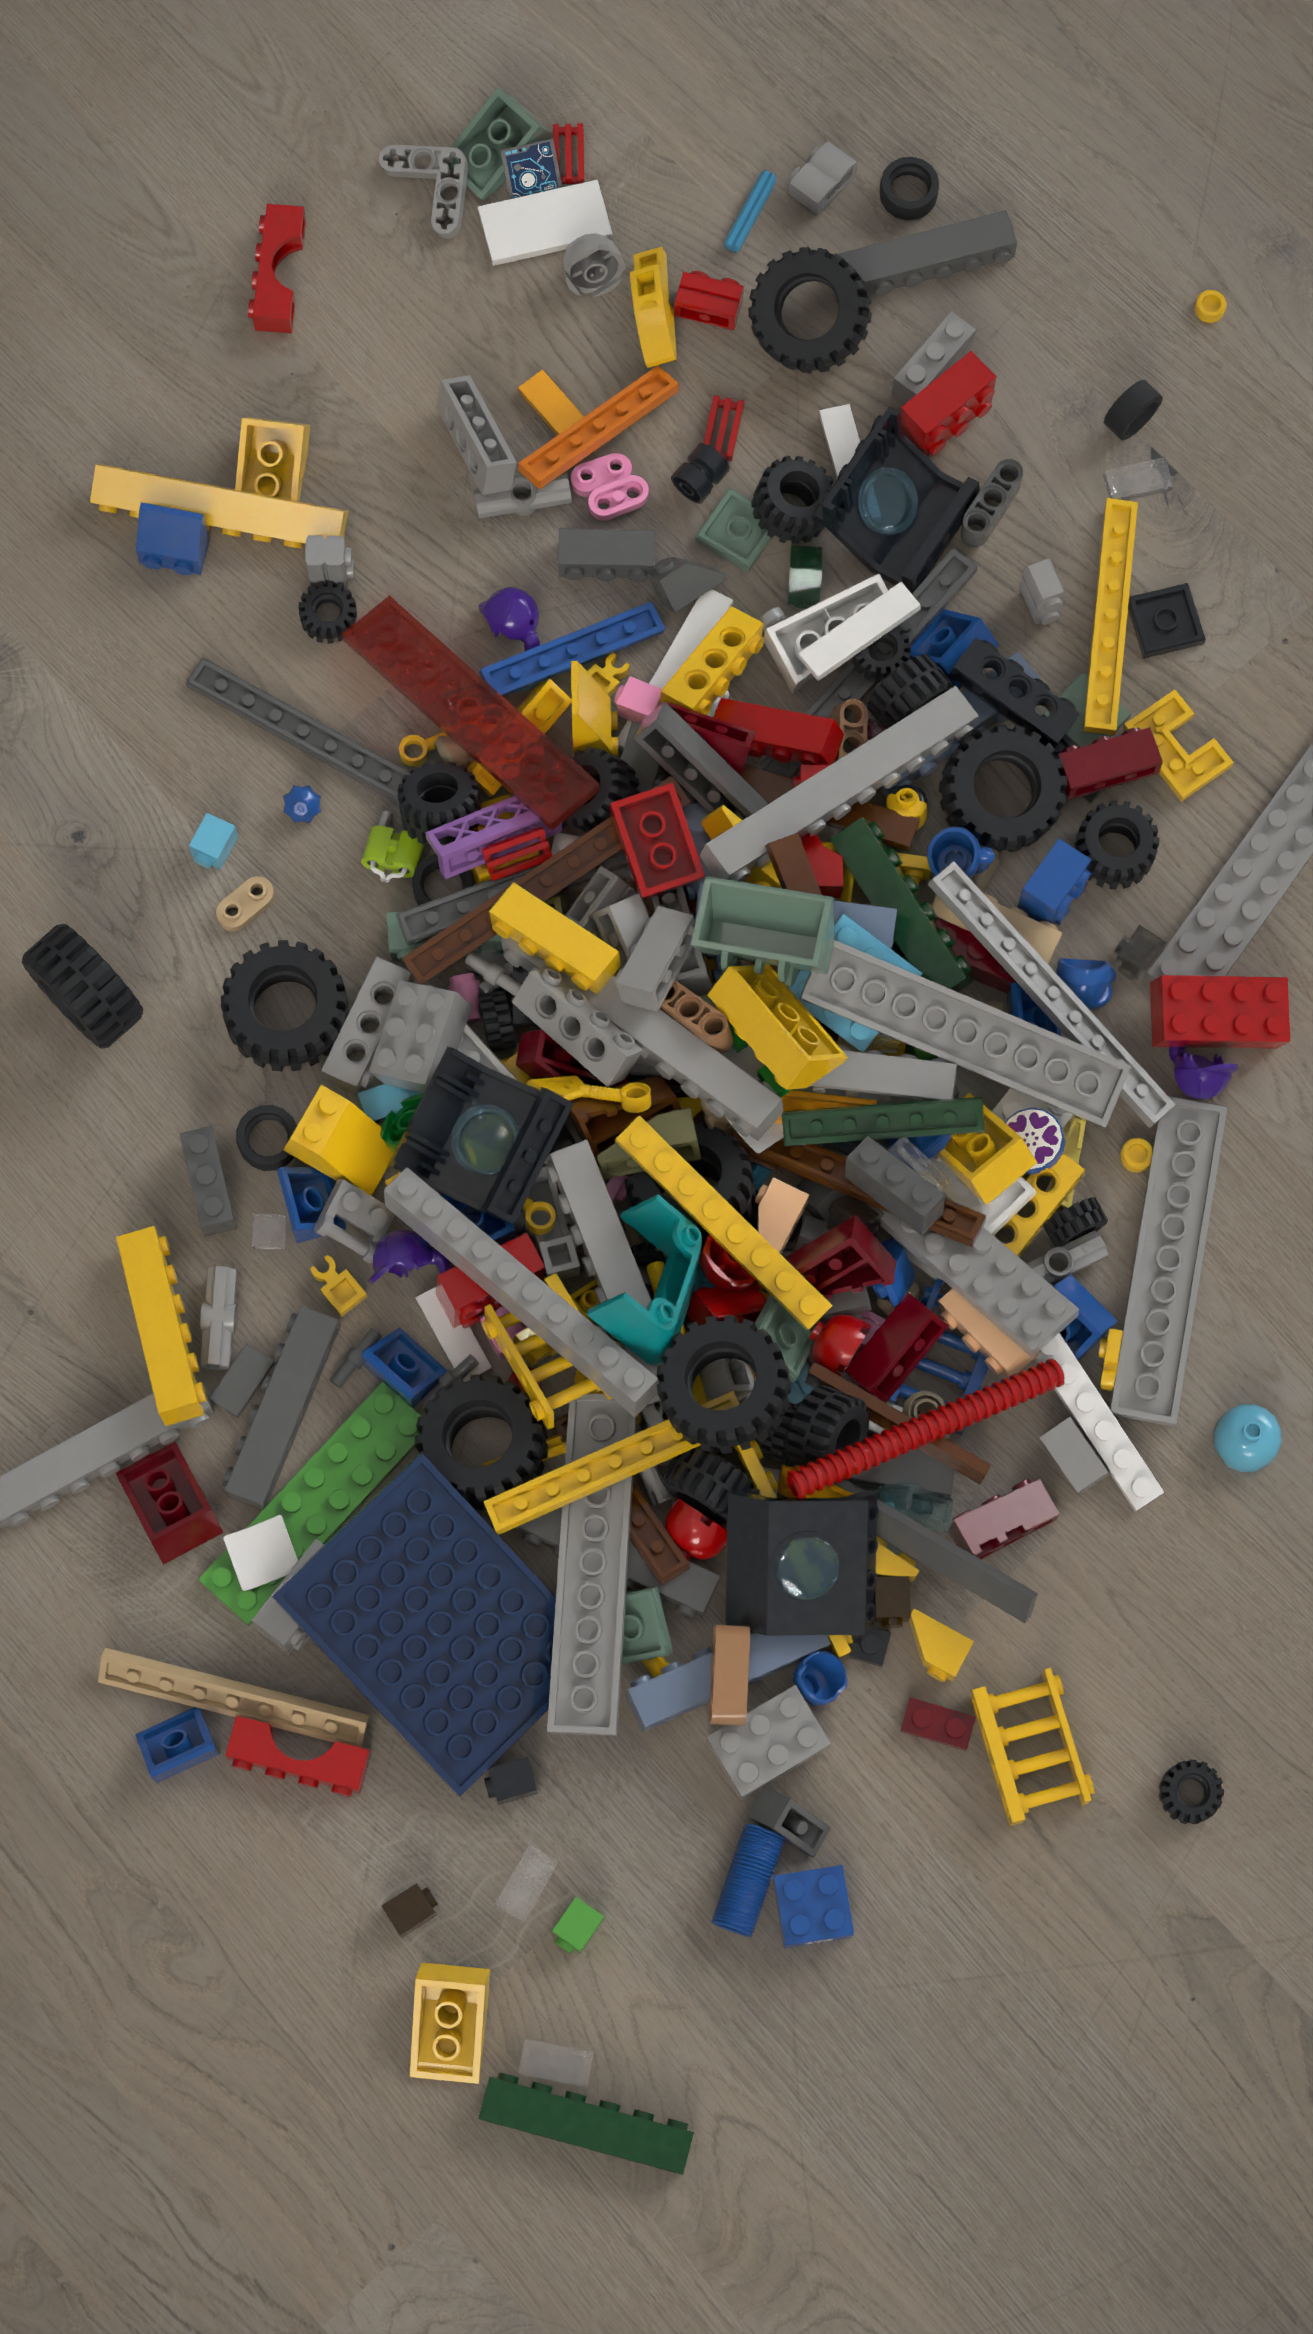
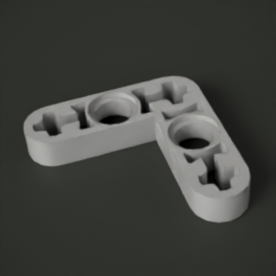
M388 145L384 147L378 158L379 164L387 175L392 177L436 179L431 225L436 234L443 239H452L457 236L462 226L469 168L468 161L463 152L454 147ZM393 155H397L401 161H396L394 166L391 167L387 160H392ZM422 155L431 157V164L426 169H418L416 167V161ZM453 158H457L460 163L454 166L453 174L455 178H451V169L447 164L452 163ZM404 161H409V168ZM449 186L456 187L458 193L454 199L447 201L442 198L445 188ZM444 208L449 209L448 216L453 223L448 224L447 229H443L440 222L443 223L446 220Z

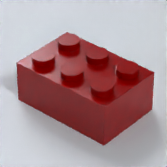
M970 351L901 407L900 415L903 433L927 457L930 454L932 456L937 455L944 448L948 439L953 435L955 437L960 436L968 428L970 421L975 417L982 418L989 412L992 407L991 403L995 393L994 388L997 376Z
M673 782L610 803L609 810L637 892L642 900L704 879L705 874Z
M527 1233L500 1245L540 1280H544L545 1266ZM458 1267L437 1275L436 1296L453 1329L460 1325L463 1328H468L478 1323L481 1319L480 1316L485 1315L484 1307L491 1304L494 1311L503 1307Z

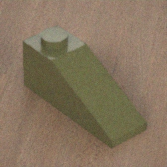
M691 1108L677 1109L659 1114L647 1122L685 1161L701 1159ZM617 1143L597 1155L603 1180L645 1171Z

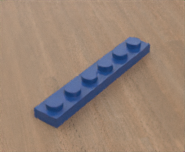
M651 601L480 669L479 675L491 700L495 701L570 671L571 661H578L581 665H585L663 634L665 627Z

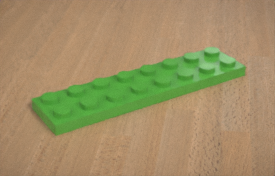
M382 1382L247 1528L281 1515L299 1561L315 1539L322 1544L328 1542L415 1448V1436L419 1434L416 1424L421 1415L388 1385ZM226 1549L198 1580L244 1623L250 1626L253 1623L252 1619L286 1576L243 1591Z

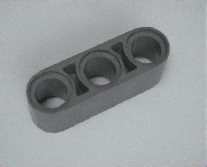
M1014 459L1000 461L965 513L960 533L961 539L966 545L971 547L982 546L988 540L1018 494L1023 478V468L1018 461ZM1009 475L1015 480L1008 482L1003 480L1001 476ZM994 500L999 505L989 506L985 501ZM972 524L980 525L983 528V530L974 531L970 529L969 526Z

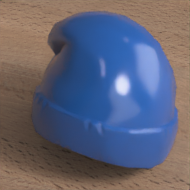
M963 827L942 829L933 837L927 847L928 865L935 877L952 862H955L971 879L974 874L983 873L988 869L990 863L995 858L991 848H981L977 838Z
M1060 958L1056 969V974L1090 1011L1100 1009L1110 1001L1112 997L1111 983L1114 982L1117 976L1110 962Z

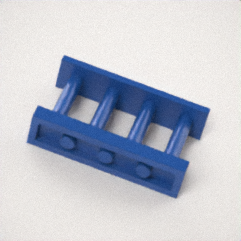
M939 1278L936 1279L934 1287L927 1285L921 1303L931 1311L933 1306L940 1308L938 1301L944 1296L939 1293L943 1280ZM944 1331L937 1342L972 1355L971 1359L976 1360L973 1371L966 1370L963 1373L925 1357L922 1358L915 1368L960 1385L959 1389L965 1391L962 1398L969 1393L973 1395L974 1391L980 1390L988 1370L984 1360L987 1358L979 1350L976 1353L971 1351L963 1342L961 1336ZM902 1383L888 1402L895 1404L897 1397L907 1400L912 1394L920 1390ZM966 1426L960 1431L955 1430L954 1433L962 1436Z

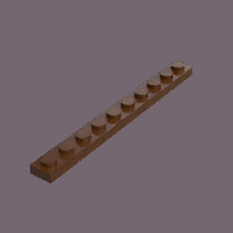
M672 775L654 787L657 788L673 782L682 809L691 802ZM612 816L514 883L541 901L546 902L623 849ZM511 885L402 958V961L418 984L424 985L497 935L492 928L489 911Z

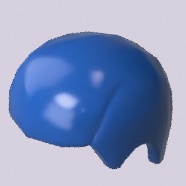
M818 1650L811 1653L799 1662L793 1672L794 1685L797 1686L804 1700L812 1706L827 1705V1703L836 1700L837 1696L847 1687L846 1669L841 1660L829 1651Z

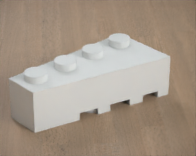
M880 574L766 629L764 642L792 694L814 677L799 659V652L887 592L888 589Z

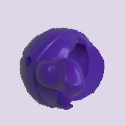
M505 587L496 591L488 600L478 605L480 613L487 619V623L491 632L495 633V637H498L500 631L509 639L521 640L524 643V652L540 646L539 638L536 635L539 621L538 606L527 592L516 587Z
M1169 1047V1057L1175 1064V1081L1179 1088L1192 1098L1209 1099L1217 1096L1229 1084L1232 1073L1238 1070L1237 1064H1224L1222 1057L1219 1056L1218 1058L1217 1053L1214 1055L1213 1062L1203 1056L1188 1054L1185 1051L1186 1047Z
M396 1230L385 1235L377 1243L373 1254L374 1273L368 1281L370 1284H373L386 1272L396 1274L399 1278H402L403 1274H405L407 1278L408 1271L406 1268L410 1271L416 1268L418 1271L419 1267L428 1264H435L440 1274L452 1269V1266L445 1256L434 1247H431L419 1234L409 1230Z

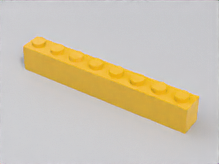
M104 464L95 465L90 503L99 504L98 510L117 513L118 508L130 510L129 516L139 518L141 502L190 511L204 515L207 531L210 530V526L222 528V534L240 537L241 532L253 534V540L271 543L272 537L284 539V546L302 548L303 543L306 544L308 535H322L324 539L327 536H342L344 539L349 512L342 509Z

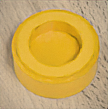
M1206 290L1198 295L1194 311L1201 321L1214 323L1224 316L1227 302L1220 292Z
M1132 1138L1123 1145L1120 1152V1161L1131 1172H1143L1151 1164L1153 1147L1142 1138Z

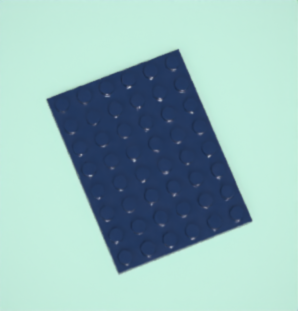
M423 1453L417 1455L271 1595L276 1603L459 1797L549 1709L556 1597Z

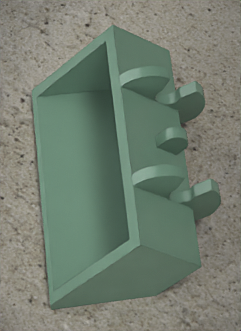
M707 876L703 886L691 946L702 953L721 956V969L723 972L729 966H741L742 960L755 962L754 973L760 975L764 972L765 964L778 966V980L785 982L787 986L794 985L799 970L828 974L834 946L833 897Z

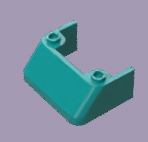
M658 1194L622 1212L620 1217L667 1255L654 1299L649 1302L645 1309L624 1292L588 1309L587 1312L591 1319L643 1361L654 1367L664 1363L661 1355L665 1347L672 1349L674 1346L672 1338L681 1331L698 1279L702 1247L700 1230Z

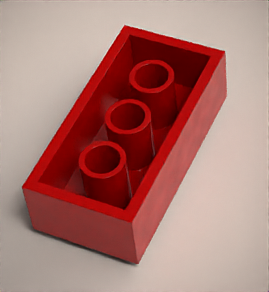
M1161 975L1150 982L1152 1047L1277 1049L1290 1042L1288 977Z

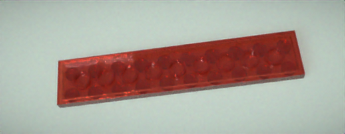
M390 595L342 633L345 643L552 831L601 789L599 782Z

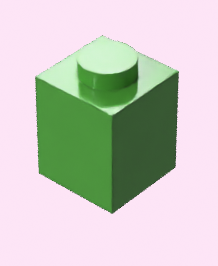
M575 1897L552 1930V1934L557 1937L554 1943L569 1954L573 1950L581 1954L605 1920L604 1916L578 1897Z

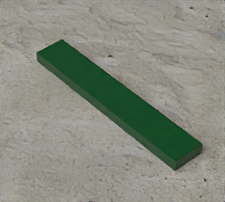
M982 1097L783 1111L784 1146L862 1141L867 1136L876 1140L985 1131Z

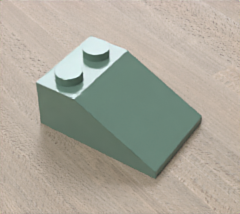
M497 87L451 147L458 148L465 155L469 166L466 186L484 201L507 182L501 150L548 140L553 133L512 95ZM453 158L452 163L447 164L451 172H454V166L460 163L457 158Z

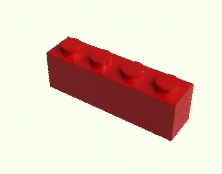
M725 698L720 699L714 714V718L756 732L750 756L757 758L762 757V755L770 756L783 763L795 761L803 765H831L835 760L845 735L834 719Z

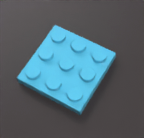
M842 914L834 924V940L918 976L923 974L845 914ZM800 970L794 985L788 986L789 989L812 1016L864 1053L879 1032L800 999L810 971Z

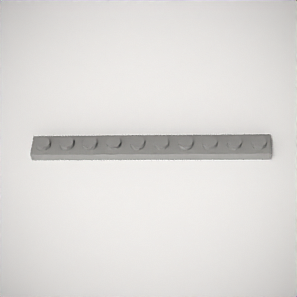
M952 862L929 882L928 886L1069 1040L1131 1066L1120 1096L1149 1128L1176 1105L955 862Z

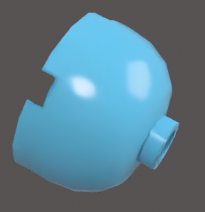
M1241 1404L1229 1409L1219 1419L1213 1433L1216 1452L1219 1453L1228 1467L1240 1472H1255L1267 1466L1277 1456L1282 1443L1281 1428L1276 1417L1266 1408L1256 1404Z

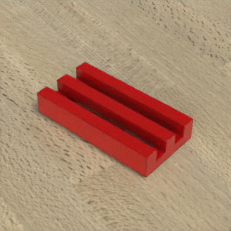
M577 123V127H571V124H565V127L553 124V141L559 172V135H565L566 176L561 177V183H584L583 123ZM571 135H577L578 176H572Z
M714 395L703 443L710 446L718 407L724 408L715 450L726 461L732 462L744 409V400L734 402L732 398L726 397V400L720 399V396ZM731 409L736 410L727 453L721 452Z
M538 827L481 848L490 879L495 881L541 864L551 858L553 855L550 852L544 828ZM535 838L539 840L538 843L491 860V854ZM539 850H542L543 852L535 856L529 857L527 859L499 868L497 870L494 869V867L498 865L507 863L509 861L537 852Z

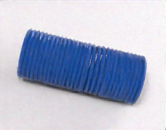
M746 1823L744 1824L745 1827H743L740 1840L738 1841L739 1844H737L738 1847H736L737 1850H735V1855L733 1856L734 1859H732L733 1863L730 1864L731 1867L728 1870L727 1880H725L724 1887H722L720 1900H718L719 1903H717L716 1910H714L715 1913H713L714 1916L711 1922L728 1931L752 1937L753 1930H755L758 1917L760 1916L759 1913H761L760 1910H762L763 1900H765L766 1893H768L767 1890H769L770 1878H773V1870L777 1867L778 1857H780L779 1854H781L786 1839L774 1831Z

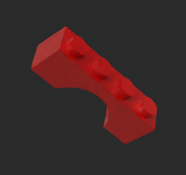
M267 203L266 214L260 215L259 234H263L262 243H257L255 250V261L259 262L258 271H253L252 290H256L255 299H249L248 318H253L256 331L292 334L296 307L294 293L276 279L275 271L279 263L286 256L303 250L306 217L304 207Z
M800 765L799 775L793 776L792 789L830 765ZM809 833L800 839L821 894L823 896L841 898L843 890V856L825 847L817 834L814 836H810Z
M236 1715L225 1756L228 1760L233 1761L232 1767L241 1770L251 1771L252 1767L255 1766L266 1769L264 1775L272 1778L285 1780V1776L289 1775L299 1778L298 1784L318 1789L320 1783L332 1786V1793L351 1797L352 1792L361 1793L371 1752L368 1749L336 1741L325 1754L318 1758L296 1760L286 1756L277 1748L270 1724Z

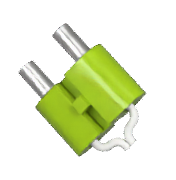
M383 811L379 824L372 826L370 829L361 863L367 869L380 875V880L388 883L391 878H412L415 868L419 865L424 844L417 842V838L412 839L409 837L407 831L402 830L401 834L394 833V828L390 827L393 814L389 811ZM385 869L392 870V873L385 878Z

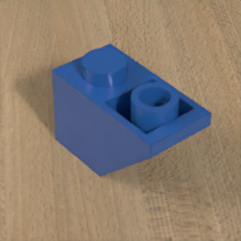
M891 1237L881 1244L897 1261L894 1283L883 1286L882 1283L871 1286L879 1299L885 1298L895 1307L902 1301L916 1275L904 1248Z

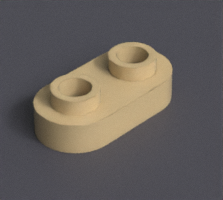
M260 876L249 878L224 898L216 910L217 919L221 927L227 931H239L268 909L275 897L270 881ZM255 888L263 889L262 894L258 896L253 895L252 891ZM231 908H236L238 913L235 916H229L227 911Z

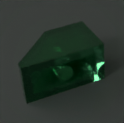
M791 545L788 604H793L797 608L808 609L820 603L822 547Z

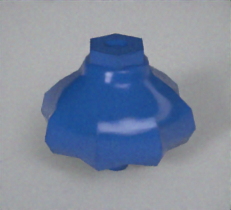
M293 785L290 792L283 796L285 803L283 812L289 815L294 823L302 821L311 823L314 816L321 812V796L316 794L310 785L304 787Z

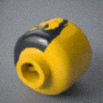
M906 784L897 786L890 791L886 798V808L896 811L901 816L919 818L918 829H920L926 822L928 815V801L925 793L914 785Z

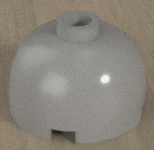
M596 233L585 234L572 241L565 250L562 259V271L568 288L579 296H582V293L592 292V297H599L609 293L622 281L621 274L623 269L625 271L626 268L618 246L608 237Z

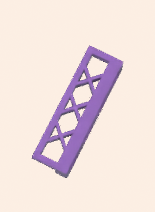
M540 785L425 833L427 841L438 856L440 872L445 879H448L484 864L485 861L481 848L538 827L544 828L546 838L563 830L560 808L544 785ZM539 798L545 803L537 808L527 806L529 802ZM504 812L515 813L514 817L507 820L498 818L499 814ZM475 824L486 825L485 829L478 832L468 830L470 826ZM446 836L457 837L454 842L444 846L438 841V839ZM535 838L527 842L521 843L519 845L491 854V860L502 855L511 853L513 851H516L518 849H521L523 847H526L532 843L538 842L539 840L538 838Z

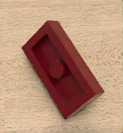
M910 1697L900 1732L966 1751L976 1716Z

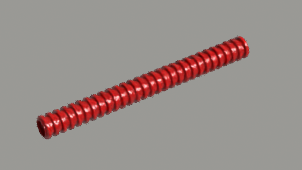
M1053 1358L1046 1360L1045 1363H1038L1036 1367L1031 1366L1027 1371H1020L1018 1375H1010L1009 1379H1001L1000 1383H992L991 1387L985 1386L982 1388V1391L976 1390L973 1392V1395L969 1393L964 1395V1398L960 1397L955 1399L954 1402L946 1403L945 1407L943 1405L938 1406L936 1411L934 1409L929 1410L927 1415L922 1413L918 1415V1418L913 1417L908 1422H901L899 1427L894 1425L890 1428V1431L885 1429L881 1431V1434H873L871 1439L869 1437L864 1438L862 1443L857 1441L853 1443V1447L850 1445L845 1446L843 1451L841 1449L836 1450L834 1455L831 1453L827 1454L824 1459L822 1457L816 1459L815 1463L812 1461L808 1462L806 1467L802 1465L797 1467L796 1471H788L787 1483L789 1489L799 1500L803 1499L805 1494L812 1495L815 1490H823L824 1485L831 1487L834 1482H842L843 1477L849 1479L853 1474H861L862 1469L864 1471L870 1470L871 1465L877 1467L881 1462H888L890 1457L892 1459L898 1458L899 1453L901 1455L907 1454L909 1450L914 1451L918 1446H925L927 1441L929 1443L936 1441V1437L938 1439L944 1438L946 1434L951 1435L955 1430L960 1431L964 1426H971L973 1422H981L982 1418L988 1419L992 1414L997 1415L1001 1410H1008L1010 1406H1018L1019 1402H1027L1028 1398L1034 1399L1037 1394L1043 1395L1046 1393V1390L1052 1391L1055 1389V1386L1061 1387L1064 1385V1372L1060 1364Z

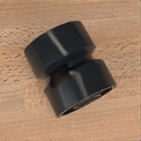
M705 443L698 444L687 457L688 463L684 462L671 476V481L676 489L687 499L698 504L703 503L709 496L713 484H719L730 471V466L725 458L717 450Z

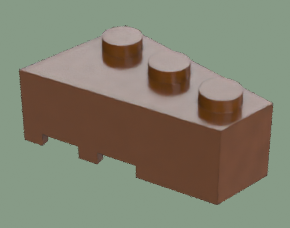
M660 1075L630 1082L644 1083L651 1089V1107L644 1112H627L622 1108L621 1102L584 1097L570 1101L574 1105L569 1115L583 1141L588 1140L598 1167L600 1166L597 1155L615 1144V1139L639 1115L648 1122L659 1114L677 1109L682 1110L676 1095ZM629 1083L622 1084V1085H618V1086H614V1087H610V1088L621 1089L623 1086H625V1085H627V1084H629Z

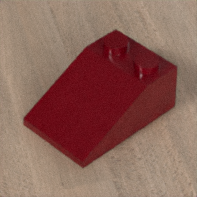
M176 1442L115 1473L163 1565L224 1533Z

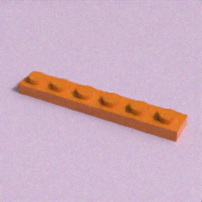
M657 365L518 463V471L540 490L679 392V383Z

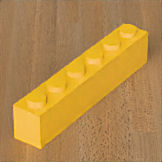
M155 1226L117 1236L116 1240L158 1414L165 1426L205 1415L202 1402H206L207 1397L202 1382H196L194 1373L199 1372L200 1369L195 1353H189L187 1343L192 1342V1336L188 1324H182L180 1314L185 1313V1308L180 1293H174L173 1285L178 1284L173 1265L167 1264L166 1256L171 1255L166 1236L160 1237Z

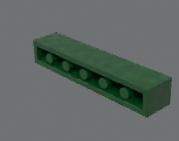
M863 817L859 818L830 839L838 853L843 856L845 864L873 906L897 909L893 938L909 963L923 973L921 977L956 992L961 991L973 982L968 974L972 971L969 963L962 955L957 957L951 948L955 944L952 937L944 927L940 930L933 919L937 917V914L927 901L922 903L916 894L920 890L919 886L910 874L906 876L903 874L899 867L903 862L892 847L887 849L882 839L885 837V834L877 822L873 821L870 823V821Z
M500 2072L497 2079L489 2077L479 2120L680 2175L684 2173L694 2132L687 2131L688 2123L668 2118L667 2125L654 2122V2114L634 2109L632 2116L619 2112L621 2105L600 2100L599 2106L585 2103L587 2096L566 2091L565 2097L551 2094L552 2086L532 2082V2086L529 2088L518 2085V2077Z

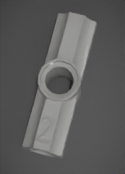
M567 474L558 476L540 490L526 477L515 478L512 490L482 495L479 489L474 490L479 519L510 513L527 516L539 508L572 503ZM521 493H527L530 495L527 499L524 500L516 498V496Z
M1094 1230L1062 1247L1050 1249L1045 1255L1027 1263V1265L1052 1285L1059 1283L1070 1274L1072 1275L1107 1258L1109 1254L1101 1236ZM1059 1259L1063 1261L1066 1269L1061 1272L1054 1271L1050 1267L1049 1261Z
M224 1266L208 1268L206 1300L202 1304L200 1330L203 1332L201 1368L216 1371L230 1368L232 1334L236 1333L237 1305L235 1304L237 1269Z

